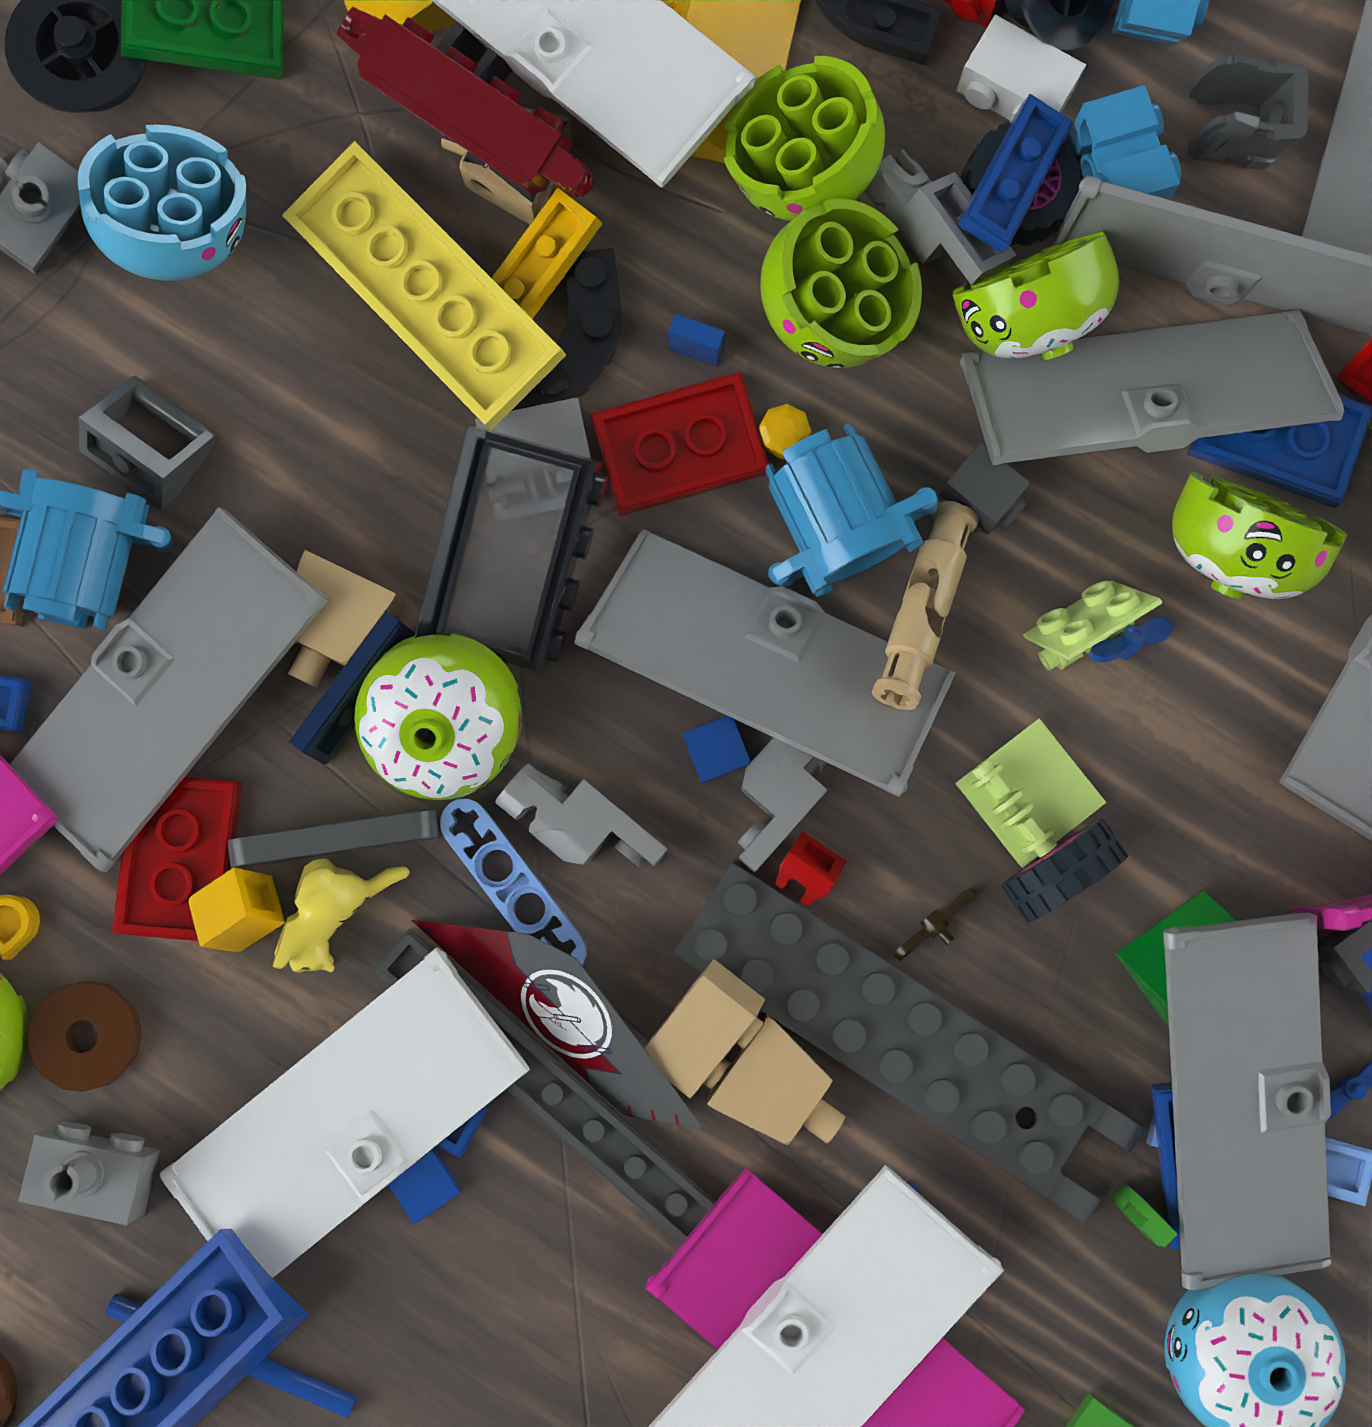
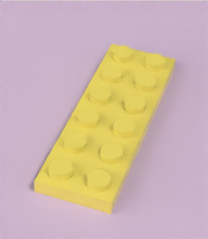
M355 141L282 214L298 233L490 430L566 356L565 352Z

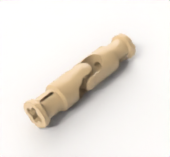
M939 502L937 511L931 515L934 524L929 539L925 540L919 549L903 597L901 609L897 614L885 649L888 660L882 678L876 681L872 689L874 698L896 709L913 710L919 705L921 694L918 689L924 670L930 668L933 664L943 633V625L950 611L967 559L964 548L969 534L974 532L979 522V517L972 508L961 505L958 502Z

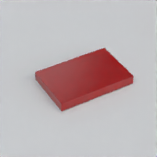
M741 371L590 414L619 516L767 475L765 469L769 463Z
M183 778L121 854L112 934L198 941L189 906V898L232 869L228 840L236 839L242 789L241 782Z

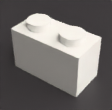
M995 15L965 64L956 91L965 95V98L975 107L984 110L991 109L1009 119L1010 123L1029 94H1032L1061 113L1075 90L1086 64L1052 45L1041 42L1034 35Z

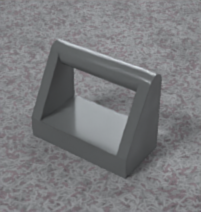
M137 376L129 378L79 417V451L161 510L176 499L215 448L220 438L213 430ZM137 401L192 442L172 459L168 460L122 427L119 422Z

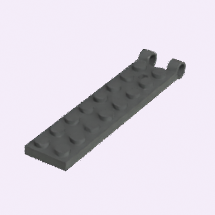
M733 862L674 952L675 955L701 972L706 969L714 958L765 999L760 1009L762 1012L1086 1224L1101 1199L1060 1173L1087 1126H1090L1129 1152H1131L1144 1130L1142 1126L1091 1095ZM1023 1107H1030L1035 1112V1122L1028 1128L1019 1127L1016 1122V1113Z

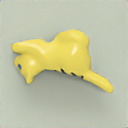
M327 858L312 860L305 865L295 893L294 902L298 907V911L287 917L274 952L276 956L273 967L282 969L289 962L292 970L297 973L318 970L333 972L334 958L329 953V938L337 928L359 909L364 900L373 897L391 884L405 879L410 874L409 869L404 866L387 868L374 877L363 880L350 870L336 867Z

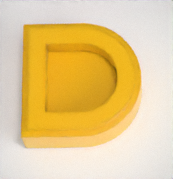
M0 895V957L3 960H12L36 936L40 926V915L37 907L30 899L21 895Z

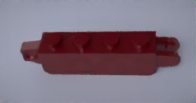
M351 7L336 35L360 56L357 61L360 78L530 194L545 191L550 182L565 192H569L571 196L574 195L576 198L578 196L584 198V195L588 194L589 191H593L592 186L595 179L592 176L593 172L581 163L579 159H576V157L569 153L573 144L560 133L565 126L562 121L540 106H537L532 114L518 105L517 102L521 94L496 76L492 78L489 84L473 74L478 65L455 48L450 46L445 55L430 44L435 36L411 18L407 17L401 25L386 14L381 20L360 9Z

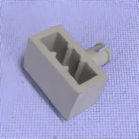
M39 142L31 153L22 148L15 155L5 171V174L12 179L0 194V250L34 274L81 210L77 181L78 171Z
M67 1121L58 1122L57 1127L34 1135L18 1202L122 1225H129L145 1215L160 1150L143 1146L144 1138L132 1134L112 1133L110 1139L90 1135L91 1127L88 1125Z

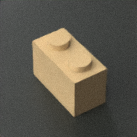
M713 958L653 1034L644 1049L667 1080L691 1099L703 1083L712 1089L731 1064L725 1056L736 1043L744 1049L759 1031L764 1022L757 1015L765 999Z

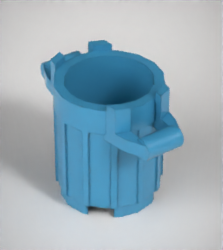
M849 423L843 426L847 437L831 440L825 429L797 442L782 452L788 464L779 471L774 469L772 464H768L765 469L770 480L768 484L770 492L800 553L782 563L777 562L771 565L768 572L769 578L779 587L787 588L794 581L805 577L812 593H815L816 597H821L834 591L831 585L867 571L907 548L909 553L913 552L924 544L914 521L925 515L934 514L937 511L939 502L935 491L927 487L921 488L917 491L916 495L897 503L864 436L858 435L854 425Z
M25 469L22 472L17 494L0 490V515L7 513L21 517L2 593L7 594L3 608L17 612L21 599L24 600L22 609L38 613V619L86 629L88 618L91 616L95 617L93 627L105 632L108 620L114 618L131 545L137 544L151 547L160 553H166L173 548L174 540L165 527L145 525L150 505H146V499L138 495L126 492L124 499L73 483L37 478L38 471Z

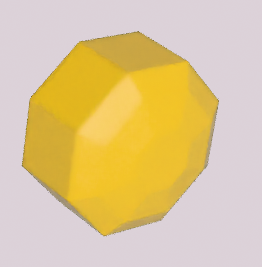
M784 404L768 409L759 426V433L765 452L783 460L785 457L782 452L809 437L811 429L805 412L789 404Z

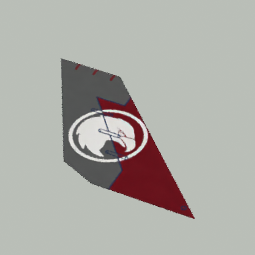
M411 920L623 1115L705 1130L577 958L527 933Z

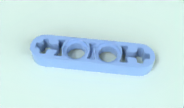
M457 799L449 803L443 810L440 818V829L444 838L513 930L518 933L531 935L546 928L554 916H556L562 926L553 929V933L562 943L570 939L575 943L576 948L572 951L571 956L577 958L580 964L583 965L587 957V945L582 935L487 809L480 803L470 799ZM459 810L466 814L474 812L478 814L479 818L473 825L482 838L486 839L491 831L497 838L495 841L481 846L473 858L468 854L467 849L476 846V843L467 833L461 832L456 835L453 831V828L458 824L457 818L454 815ZM495 850L505 851L511 857L513 863L511 874L507 879L499 882L490 880L483 871L485 857ZM526 893L537 894L545 904L543 918L532 925L522 923L515 914L517 900ZM545 936L541 938V941L551 945Z

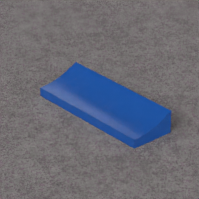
M220 1229L18 1427H195L310 1314L266 1272L241 1242L233 1229Z

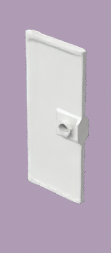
M431 0L502 57L517 76L543 97L552 98L661 188L674 176L733 106L738 104L746 93L754 87L757 79L747 68L739 64L662 0Z
M436 947L417 966L180 1159L172 1162L162 1170L160 1178L174 1198H177L207 1241L220 1229H233L253 1257L273 1278L527 1073L530 1068L459 976L456 968L447 958L446 953Z
M885 1165L783 1278L775 1281L748 1310L741 1325L648 1427H861L992 1282L1002 1274L1004 1269L997 1258L990 1256L979 1245L977 1246L901 1177Z

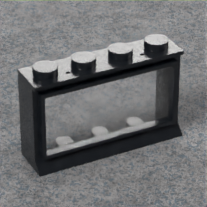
M467 426L415 638L427 635L450 636L451 633L462 635L483 644L492 650L503 662L531 669L536 673H542L547 669L550 661L558 663L566 640V632L559 630L564 610L570 612L573 610L580 586L579 580L572 579L578 558L586 559L592 543L594 528L586 526L591 506L600 507L607 486L608 476L600 474L603 462L482 427Z

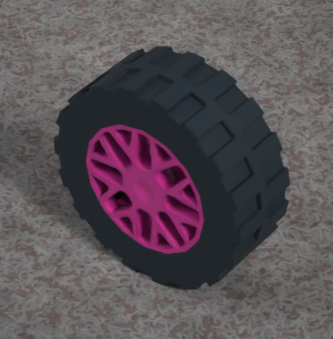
M1009 122L999 125L997 130L992 131L991 129L985 134L966 163L960 178L963 179V184L972 196L1010 126ZM1065 141L1063 142L1009 246L1022 244L1023 247L1032 245L1037 240L1041 242L1048 238L1053 230L1056 231L1064 220L1082 181L1080 180L1081 165L1074 156L1076 152L1071 144L1068 145Z
M1102 818L1059 843L1043 857H1038L1011 876L1001 887L1025 922L1029 923L1061 906L1102 879L1123 863L1129 855Z

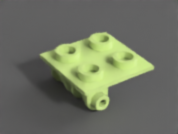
M1112 580L1098 582L1084 590L1081 594L1082 599L1067 608L1054 609L1041 616L1037 620V626L1023 635L1025 639L1045 648L1038 655L1047 670L1050 671L1055 667L1062 670L1083 657L1082 652L1090 653L1091 648L1098 642L1107 640V638H1114L1122 633L1127 626H1134V620L1162 604L1161 598Z
M1040 718L955 783L1021 868H1024L1038 856L1041 858L1057 846L1056 842L1107 803Z

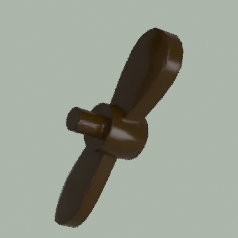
M969 888L961 893L941 913L937 910L933 911L920 923L923 929L895 951L894 956L899 961L903 960L929 936L934 939L938 935L947 946L954 940V937L946 929L949 926L947 920L977 896L976 893Z

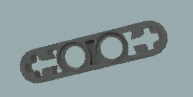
M428 810L228 840L231 868H240L440 838L437 810Z

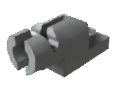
M900 150L897 154L896 161L891 154L881 161L879 169L865 190V193L876 207L885 203V216L899 229L898 232L923 265L949 254L969 283L973 285L1006 268L1017 256L1010 246L1003 253H1000L957 225L972 198V194L955 172L932 182L921 166L912 160L904 150Z
M774 737L746 767L741 791L772 818L767 825L758 818L737 842L745 849L737 859L753 873L756 872L827 791L812 776L815 771L820 775L827 762Z
M529 763L509 782L495 802L516 820L525 817L529 811L537 809L535 813L536 819L530 823L529 832L564 862L587 865L613 833L621 838L614 847L638 868L645 860L655 867L668 852L665 846L586 780L583 779L569 796L565 792L568 789L567 786L537 771Z

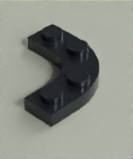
M815 0L827 19L851 40L870 49L925 65L941 17V8L915 0Z
M614 247L582 251L565 274L569 303L567 324L556 344L565 352L566 356L511 411L576 397L580 398L589 390V386L601 374L605 366L610 364L619 342L622 322Z

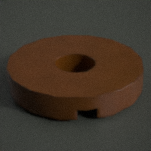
M81 981L59 987L44 998L30 1020L27 1038L31 1060L43 1078L61 1089L85 1092L110 1085L121 1077L120 1075L133 1063L139 1053L142 1035L138 1012L130 1000H126L121 993L117 992L119 990L111 985L92 981ZM82 1020L92 1023L97 1030V1042L90 1051L78 1048L73 1039L74 1029Z

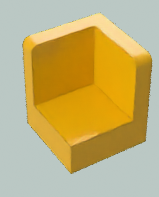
M234 867L189 898V906L200 947L241 952L285 923L272 875Z

